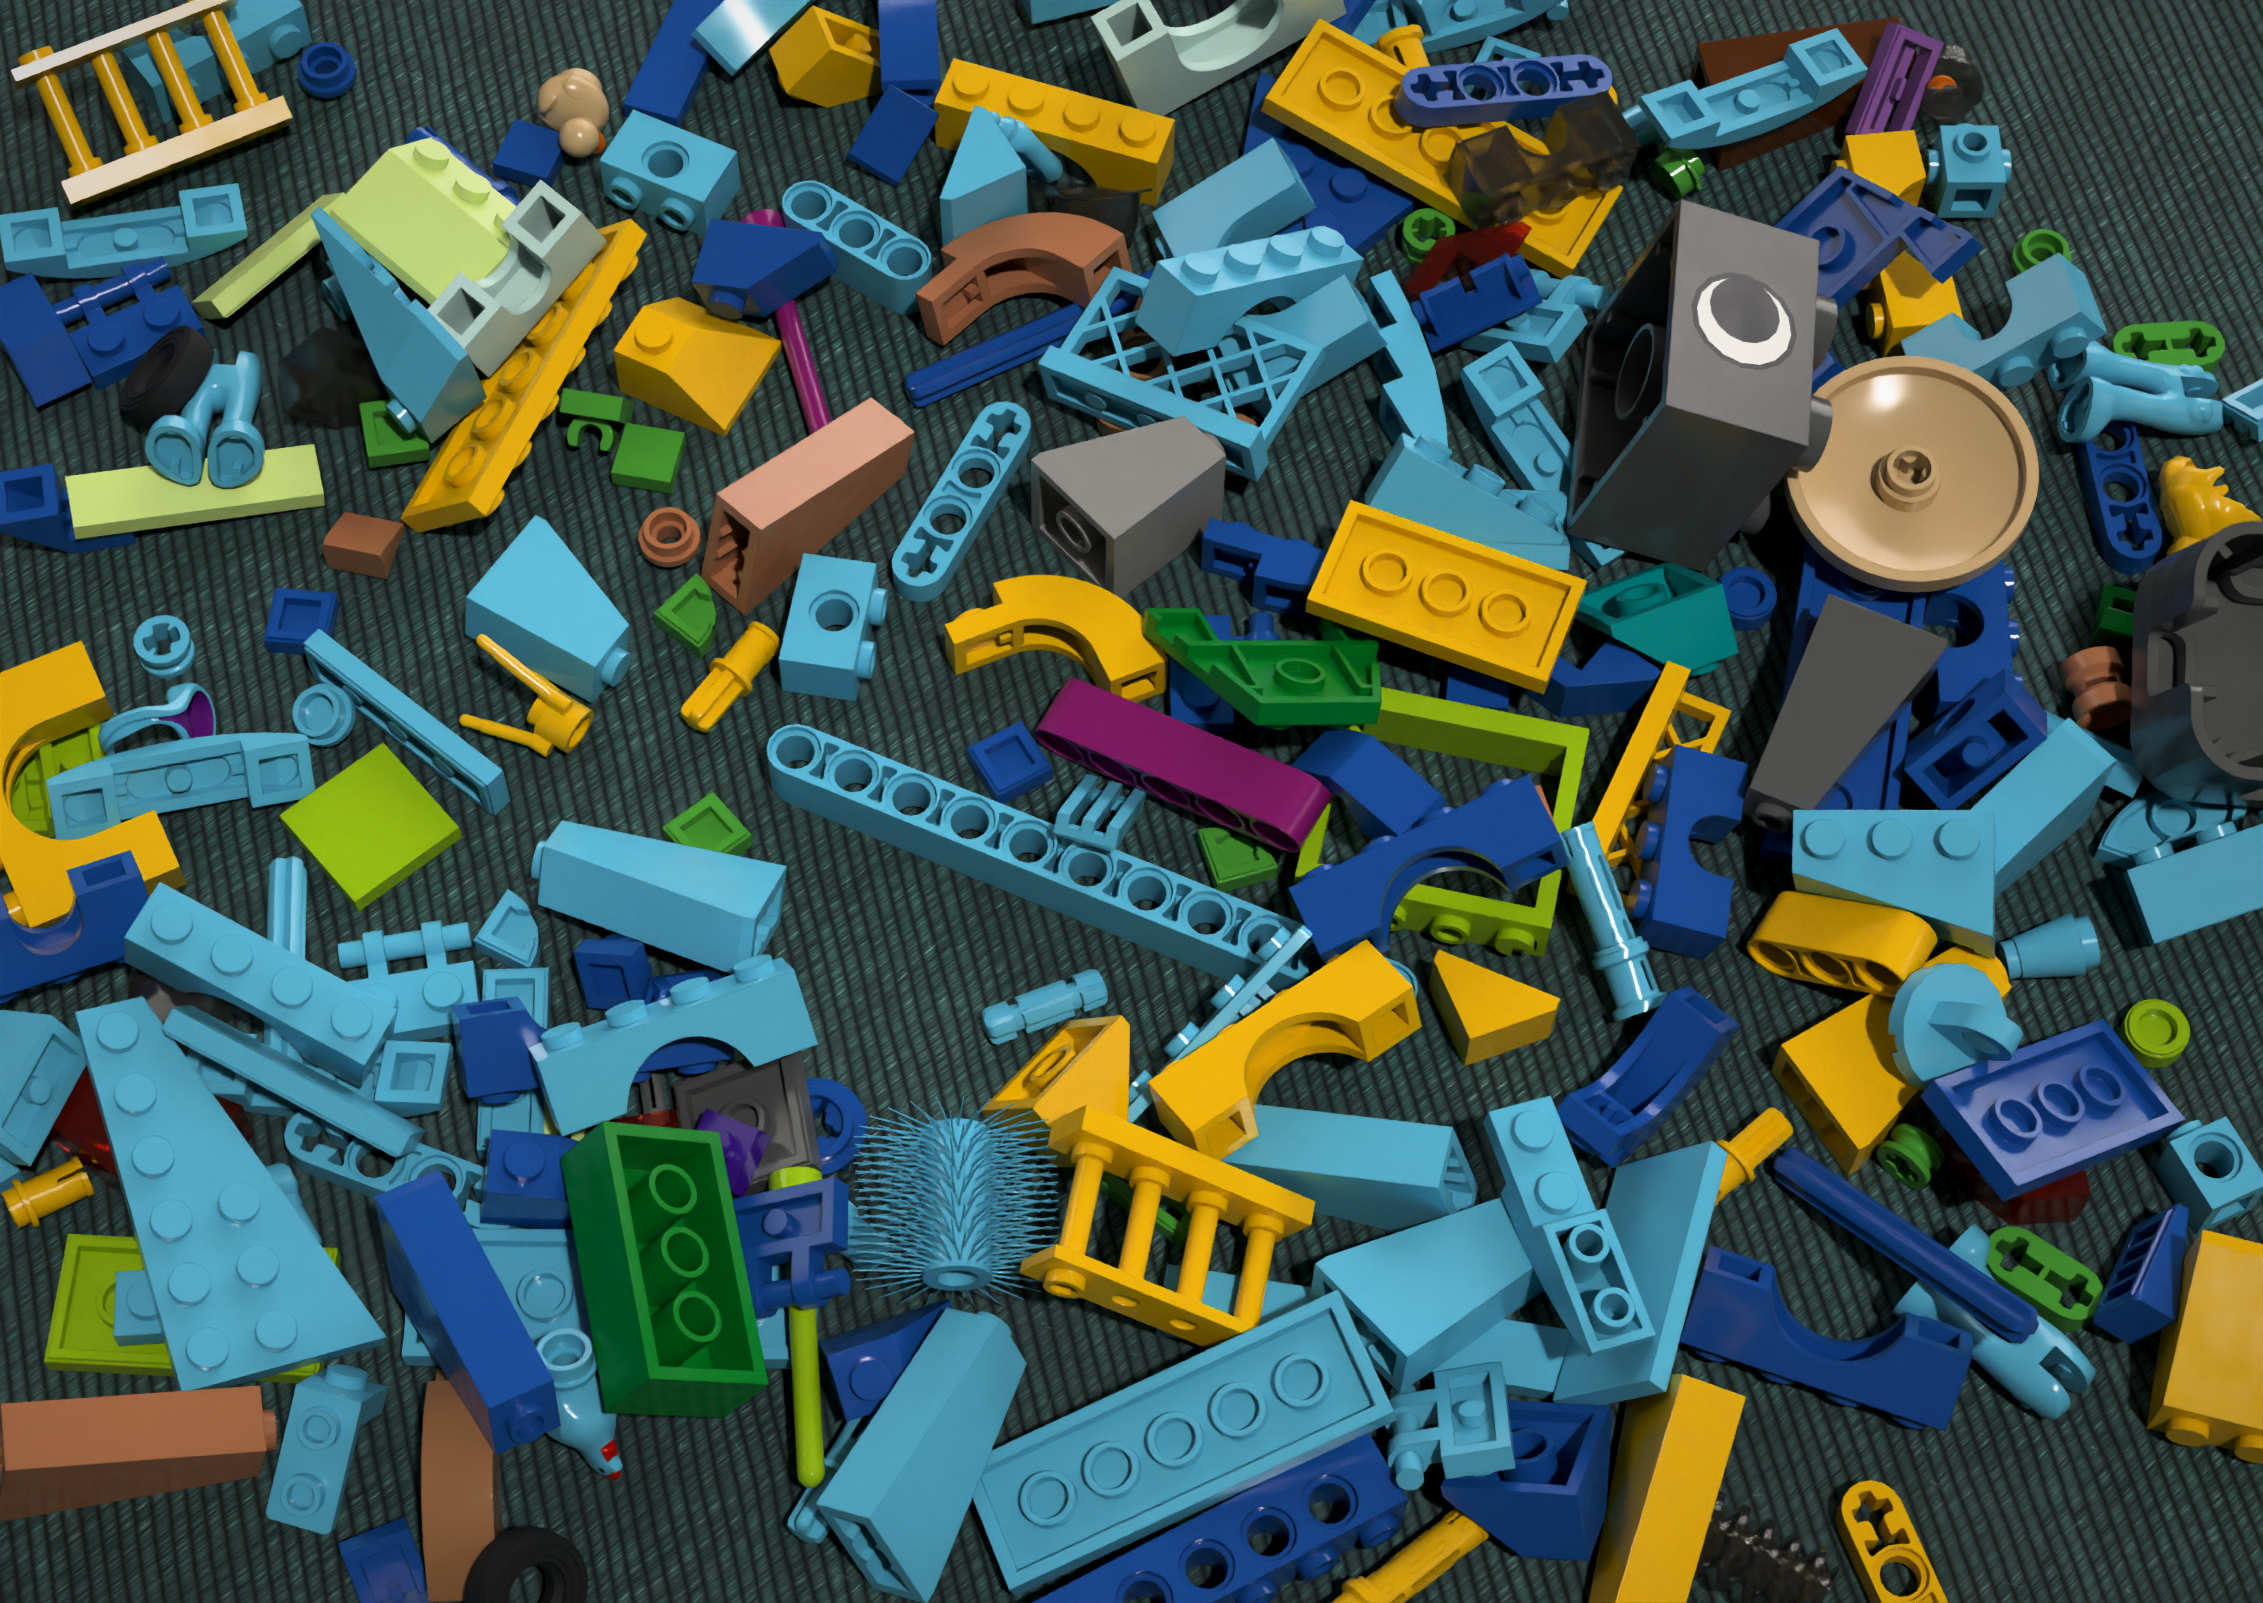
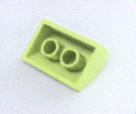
M430 137L388 149L331 209L329 216L365 251L432 305L459 272H462L471 281H479L491 275L501 265L510 246L509 234L501 227V224L516 206L496 191L486 178L474 173L453 156L445 145Z

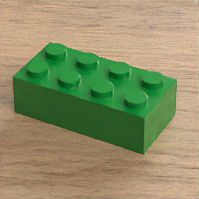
M602 1121L561 1157L605 1413L725 1418L768 1386L769 1383L719 1132Z

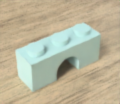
M541 179L501 224V227L510 237L509 250L501 265L491 275L479 281H471L462 272H459L427 309L466 350L473 365L488 378L608 242L581 211Z

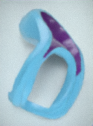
M188 682L175 685L166 692V705L139 707L121 713L107 722H103L100 726L98 742L101 751L104 752V757L115 754L114 744L153 724H165L172 727L177 732L180 740L216 735L215 709L209 694L196 683Z

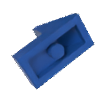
M889 85L846 158L896 188L939 117V114L934 110V101L940 89L900 90L893 85Z

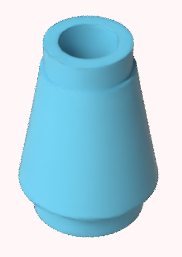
M2067 913L2014 936L2010 940L1998 943L2000 961L2007 972L2008 980L2019 977L2025 979L2085 976L2088 968L2100 966L2101 962L2097 936L2093 924L2087 915L2073 918L2071 913Z

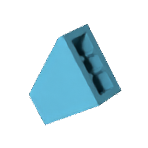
M535 515L466 596L465 634L475 640L480 634L488 636L528 669L591 703L596 700L608 684L612 687L616 686L629 668L632 658L631 653L627 652L629 624L549 523Z

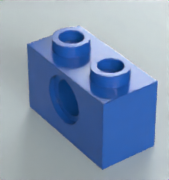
M2005 667L1906 744L1904 770L1940 810H1955L2047 739V713Z

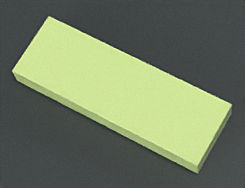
M345 193L322 195L193 300L191 304L201 317L208 320L228 318L321 242L310 214L318 207H321L330 215L331 209L345 196Z

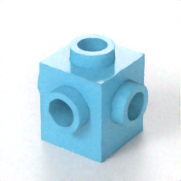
M1963 123L1954 126H1940L1933 149L1925 150L1922 161L1926 173L1924 184L1932 185L1936 215L1939 218H1994L2005 185L2010 181L2012 165L2009 149H2002L1998 125Z

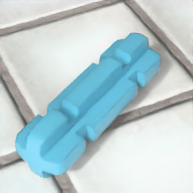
M1089 969L1073 975L1072 983L1066 984L1062 979L1014 997L1015 1004L1008 1006L1006 1001L989 1006L982 1011L984 1030L992 1044L999 1045L1018 1038L1016 1031L1024 1029L1025 1033L1029 1034L1076 1016L1074 1010L1080 1007L1083 1012L1101 1007L1108 1001V991L1098 970Z

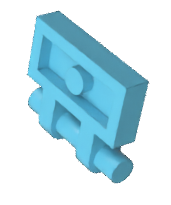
M1530 269L1543 303L1526 310L1519 317L1504 320L1473 334L1460 344L1462 348L1491 352L1506 342L1511 341L1523 359L1557 364L1588 322L1583 312L1588 308L1602 310L1609 300L1608 289L1604 286L1592 285L1590 279L1586 277L1569 275L1561 280L1550 278L1548 273L1543 270Z
M441 920L421 923V930L385 936L382 929L364 932L362 940L338 943V955L342 969L367 965L368 978L348 981V983L398 1009L394 1033L390 1040L421 1041L455 1035L451 1005L480 1001L477 972L473 960L449 964L447 951L472 947L468 922L443 926ZM426 955L427 968L390 974L389 961Z
M1502 1361L1434 1372L1435 1389L1416 1391V1388L1412 1385L1401 1394L1394 1387L1390 1390L1389 1401L1397 1416V1420L1385 1425L1388 1433L1393 1436L1387 1445L1388 1466L1396 1475V1482L1400 1488L1404 1490L1418 1489L1424 1482V1472L1429 1464L1440 1462L1443 1463L1446 1479L1465 1476L1479 1477L1497 1471L1516 1469L1507 1387ZM1438 1424L1439 1426L1425 1429L1426 1425Z

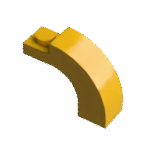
M1026 575L993 583V607L985 610L981 608L968 610L960 614L954 621L944 624L946 657L955 676L1016 653L1043 650L1069 657L1089 673L1097 687L1135 703L1167 691L1168 658L1163 649L1144 635L1142 631L1143 617L1117 595L1083 580L1058 575Z

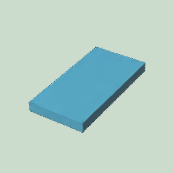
M1713 1141L1617 1166L1606 1210L1656 1336L1650 1341L1588 1358L1573 1336L1570 1335L1553 1402L1606 1405L1667 1391L1728 1154L1727 1151Z

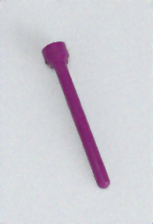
M771 209L754 211L739 221L786 228L782 214ZM794 298L775 310L774 314L811 435L829 424L831 419Z

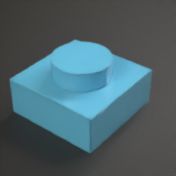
M144 1270L116 1272L113 1337L119 1346L165 1343Z

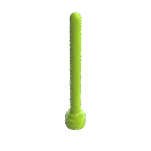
M810 1167L782 1168L769 1175L768 1188L771 1191L821 1180L822 1174L820 1171ZM792 1262L786 1263L787 1278H791ZM798 1305L789 1306L788 1311L797 1478L804 1487L815 1488L825 1478L816 1308L803 1310Z

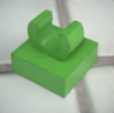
M563 388L559 412L577 417L571 422L567 431L569 445L581 448L585 430L590 426H597L602 433L600 450L612 453L618 441V434L612 423L624 425L626 422L631 423L634 401L623 397Z

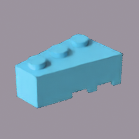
M1793 810L1792 875L1796 892L1911 912L1928 923L1938 938L1972 948L1977 954L1995 959L1996 832L1994 810Z

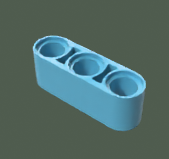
M802 181L795 183L786 190L782 198L785 227L822 232L839 261L836 272L831 274V276L890 311L898 314L920 312L915 293L932 279L931 253L926 244L823 183Z

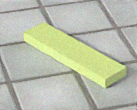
M314 444L265 450L261 470L250 480L235 487L222 488L213 483L208 471V458H205L199 482L190 486L177 483L166 477L153 465L65 476L75 539L325 506L324 491Z

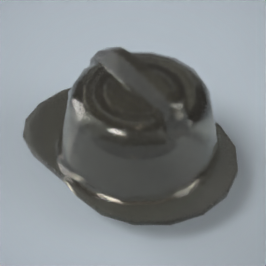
M1027 182V193L1051 197L1057 213H1068L1094 219L1123 233L1127 250L1132 245L1133 233L1138 226L1140 195L1143 192L1153 191L1152 188L1120 190L1072 182Z

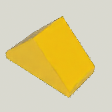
M1439 949L1433 960L1428 989L1464 1066L1546 1039L1550 1036L1554 1027L1560 998Z

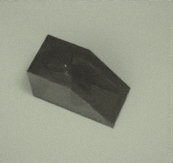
M324 326L317 328L278 363L284 413L333 430L362 426L359 403L390 399L365 341Z

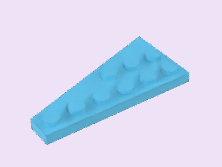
M140 996L75 1012L76 1029L178 1391L228 1388L384 1345L387 1338L177 1043L174 1039L165 1035V1031L161 1030L163 1027L162 1022L144 997Z

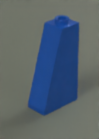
M436 1170L374 1196L392 1290L495 1455L520 1444L532 1442L544 1433L560 1427L554 1380L441 1172Z

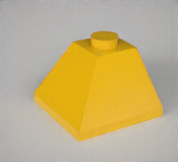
M680 297L644 305L613 350L620 392L726 437L783 349V342L732 319L718 316L710 310Z
M1122 1015L1068 1020L986 1104L981 1112L986 1118H989L1015 1103L989 1120L992 1122L1001 1114H1004L994 1122L997 1123L1035 1110L1034 1112L996 1125L999 1128L1009 1127L1022 1120L1026 1121L1019 1124L1049 1119L1043 1122L1005 1130L1007 1133L1015 1130L1014 1132H1024L1043 1128L1040 1130H1049L1052 1127L1053 1121L1086 1104L1128 1121L1130 1024ZM1051 1131L1026 1133L1014 1138L1029 1139L1034 1136L1035 1138L1033 1139L1049 1138ZM1033 1141L1022 1144L1027 1147L1037 1148L1048 1146V1141ZM1033 1150L1038 1155L1043 1154L1042 1156L1057 1155V1157H1050L1055 1159H1046L1051 1164L1054 1163V1166L1076 1167L1071 1162V1156L1057 1150Z

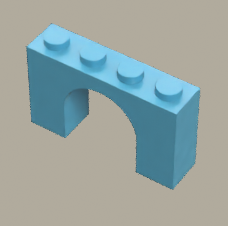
M1271 138L1153 211L1152 214L1162 232L1161 235L1155 238V242L1164 259H1169L1189 253L1270 237L1317 207L1294 163L1274 138ZM1345 274L1280 312L1268 315H1251L1246 313L1242 315L1324 347L1326 358L1301 397L1389 345L1366 300ZM1237 334L1224 336L1217 347H1213L1217 359L1250 349L1247 338ZM1285 354L1265 360L1263 363L1269 380L1295 372L1302 360ZM1256 364L1233 370L1223 375L1230 392L1262 382ZM1281 393L1275 395L1276 400L1278 399ZM1268 398L1250 402L1265 419L1271 410Z

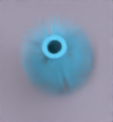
M963 1096L959 1117L952 1118L950 1110V1119H947L936 1097L945 1118L938 1121L934 1120L910 1101L925 1115L930 1122L929 1124H925L888 1107V1109L924 1125L923 1129L915 1127L900 1117L899 1119L908 1125L870 1116L875 1119L909 1127L914 1132L894 1130L882 1125L878 1126L883 1128L858 1126L905 1135L892 1136L888 1134V1136H874L863 1134L866 1136H853L855 1138H881L898 1142L888 1144L870 1142V1144L874 1145L855 1144L857 1145L855 1148L883 1147L892 1149V1151H878L877 1154L858 1152L860 1154H855L854 1156H864V1158L882 1156L895 1159L880 1162L865 1160L863 1162H853V1164H861L859 1166L878 1164L879 1166L893 1167L880 1171L870 1169L871 1171L855 1170V1172H859L855 1174H886L893 1177L878 1178L879 1180L858 1179L862 1181L854 1182H865L864 1184L878 1182L894 1185L876 1189L863 1187L864 1189H853L861 1190L859 1192L879 1191L891 1194L884 1197H855V1201L882 1200L891 1203L874 1207L858 1205L854 1209L893 1211L892 1213L878 1215L863 1214L864 1216H853L859 1217V1219L874 1217L891 1220L879 1224H855L858 1225L855 1227L871 1226V1228L883 1227L891 1230L878 1233L858 1232V1234L854 1235L893 1238L876 1242H853V1244L859 1245L874 1244L891 1247L877 1251H855V1254L871 1253L890 1257L854 1262L892 1265L868 1270L853 1269V1271L897 1272L882 1277L855 1279V1281L909 1277L900 1282L865 1288L864 1290L889 1286L888 1288L901 1283L923 1280V1282L891 1292L879 1298L916 1287L910 1292L912 1293L923 1284H926L928 1287L899 1304L932 1287L938 1289V1291L924 1306L937 1296L941 1290L952 1291L950 1305L954 1291H961L962 1296L963 1291H966L975 1309L976 1306L968 1290L979 1289L1001 1305L989 1295L983 1287L985 1285L1024 1300L1017 1295L989 1284L990 1281L1001 1283L1012 1290L1013 1288L1008 1285L1042 1292L1000 1281L994 1277L1025 1280L1033 1283L1032 1281L1041 1282L1009 1274H1021L1019 1268L1021 1265L1008 1266L1006 1263H1022L1023 1259L1036 1254L1024 1252L1023 1250L1041 1247L1048 1248L1055 1245H1036L1026 1243L1025 1241L1059 1237V1235L1024 1234V1232L1039 1229L1053 1230L1060 1227L1021 1225L1022 1223L1040 1220H1059L1054 1219L1056 1217L1033 1218L1023 1216L1032 1212L1040 1213V1211L1056 1212L1058 1208L1031 1209L1021 1207L1038 1202L1052 1204V1202H1059V1200L1046 1199L1039 1201L1019 1198L1034 1194L1047 1195L1044 1193H1058L1054 1192L1055 1190L1036 1192V1190L1021 1189L1033 1185L1038 1187L1039 1185H1056L1054 1183L1058 1182L1042 1183L1044 1181L1035 1183L1020 1180L1034 1176L1052 1177L1049 1175L1058 1174H1048L1050 1172L1041 1174L1018 1172L1019 1170L1030 1168L1046 1169L1044 1167H1058L1049 1166L1054 1165V1163L1046 1165L1019 1163L1028 1159L1039 1161L1038 1158L1055 1159L1050 1157H1057V1155L1025 1156L1017 1154L1031 1150L1051 1151L1048 1149L1052 1148H1045L1049 1147V1145L1037 1148L1017 1145L1033 1141H1049V1138L1033 1139L1035 1136L1029 1139L1012 1138L1026 1133L1051 1131V1129L1040 1130L1043 1128L1024 1132H1014L1015 1130L1009 1133H1000L1010 1128L1043 1122L1049 1119L1019 1124L1026 1121L1022 1120L1009 1127L989 1130L990 1127L1034 1112L1035 1110L994 1123L1004 1115L1001 1114L986 1126L983 1123L1015 1103L982 1122L974 1120L991 1098L979 1111H976L971 1119L961 1118L964 1102ZM994 1136H1002L1001 1138H990ZM901 1139H917L918 1141H904ZM1004 1141H1019L1012 1143H1003ZM901 1144H908L911 1147H904ZM1008 1147H1018L1013 1149H1006ZM1001 1151V1152H1005L1006 1154H1000V1153H995V1152ZM892 1155H905V1156L898 1157V1156H892ZM1006 1156L1013 1157L1011 1159H1002ZM894 1161H904V1162H907V1163H893V1162H894ZM1005 1167H1018V1168L1008 1169V1168H1005ZM1010 1173H1017V1174H1020V1175H1008V1174H1010ZM892 1181H905V1182H902V1183H894V1182H892ZM902 1187V1188H905V1189H891V1188ZM1006 1188V1189H1004L1003 1191L994 1190V1189ZM1005 1193H1019L1020 1195L1011 1196ZM896 1197H899L898 1199H883V1198H896ZM901 1197H907L908 1199L902 1200ZM890 1208H903V1209L896 1210V1209H890ZM1011 1209H1015V1210H1016V1211H1014V1212H1005V1211H1007V1210H1010V1211H1011ZM892 1214H902V1215H905V1216H890V1215H892ZM999 1215H1007L1005 1217H996ZM1008 1220H1021V1221H1019V1222H1011V1221H1008ZM899 1224V1226H885V1225ZM1020 1226V1227H1023V1228H1011V1227ZM894 1234H904V1235L899 1236V1237H897V1236H889V1235H894ZM1012 1236L1028 1237V1238L1007 1239V1237H1012ZM897 1240H899V1241H902V1242H905V1243H889V1242H890V1241H897ZM997 1242H1008V1243H1006V1244H998ZM1010 1247H1027V1248L1013 1249V1248H1010ZM888 1251H907L905 1253H885ZM1015 1253H1023V1254H1026V1255H1012V1254H1015ZM902 1256H912V1257H915V1258H909V1259H907V1258H903ZM890 1261H903V1262L898 1263V1264H897V1263H887V1262H890ZM896 1267H911V1268H912V1269H908V1270H885V1269H888V1268H896ZM1010 1268L1016 1271H1000L998 1269ZM909 1272H920V1273H918V1274H908V1275H905V1274H907V1273H909ZM996 1273H1002L1008 1276L997 1275Z

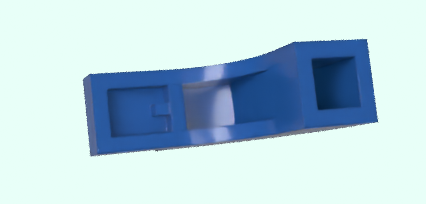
M1690 985L1670 992L1633 1044L1601 1078L1591 1085L1567 1094L1557 1109L1566 1135L1579 1148L1590 1154L1597 1155L1610 1167L1613 1168L1619 1165L1642 1146L1685 1100L1719 1057L1741 1025Z

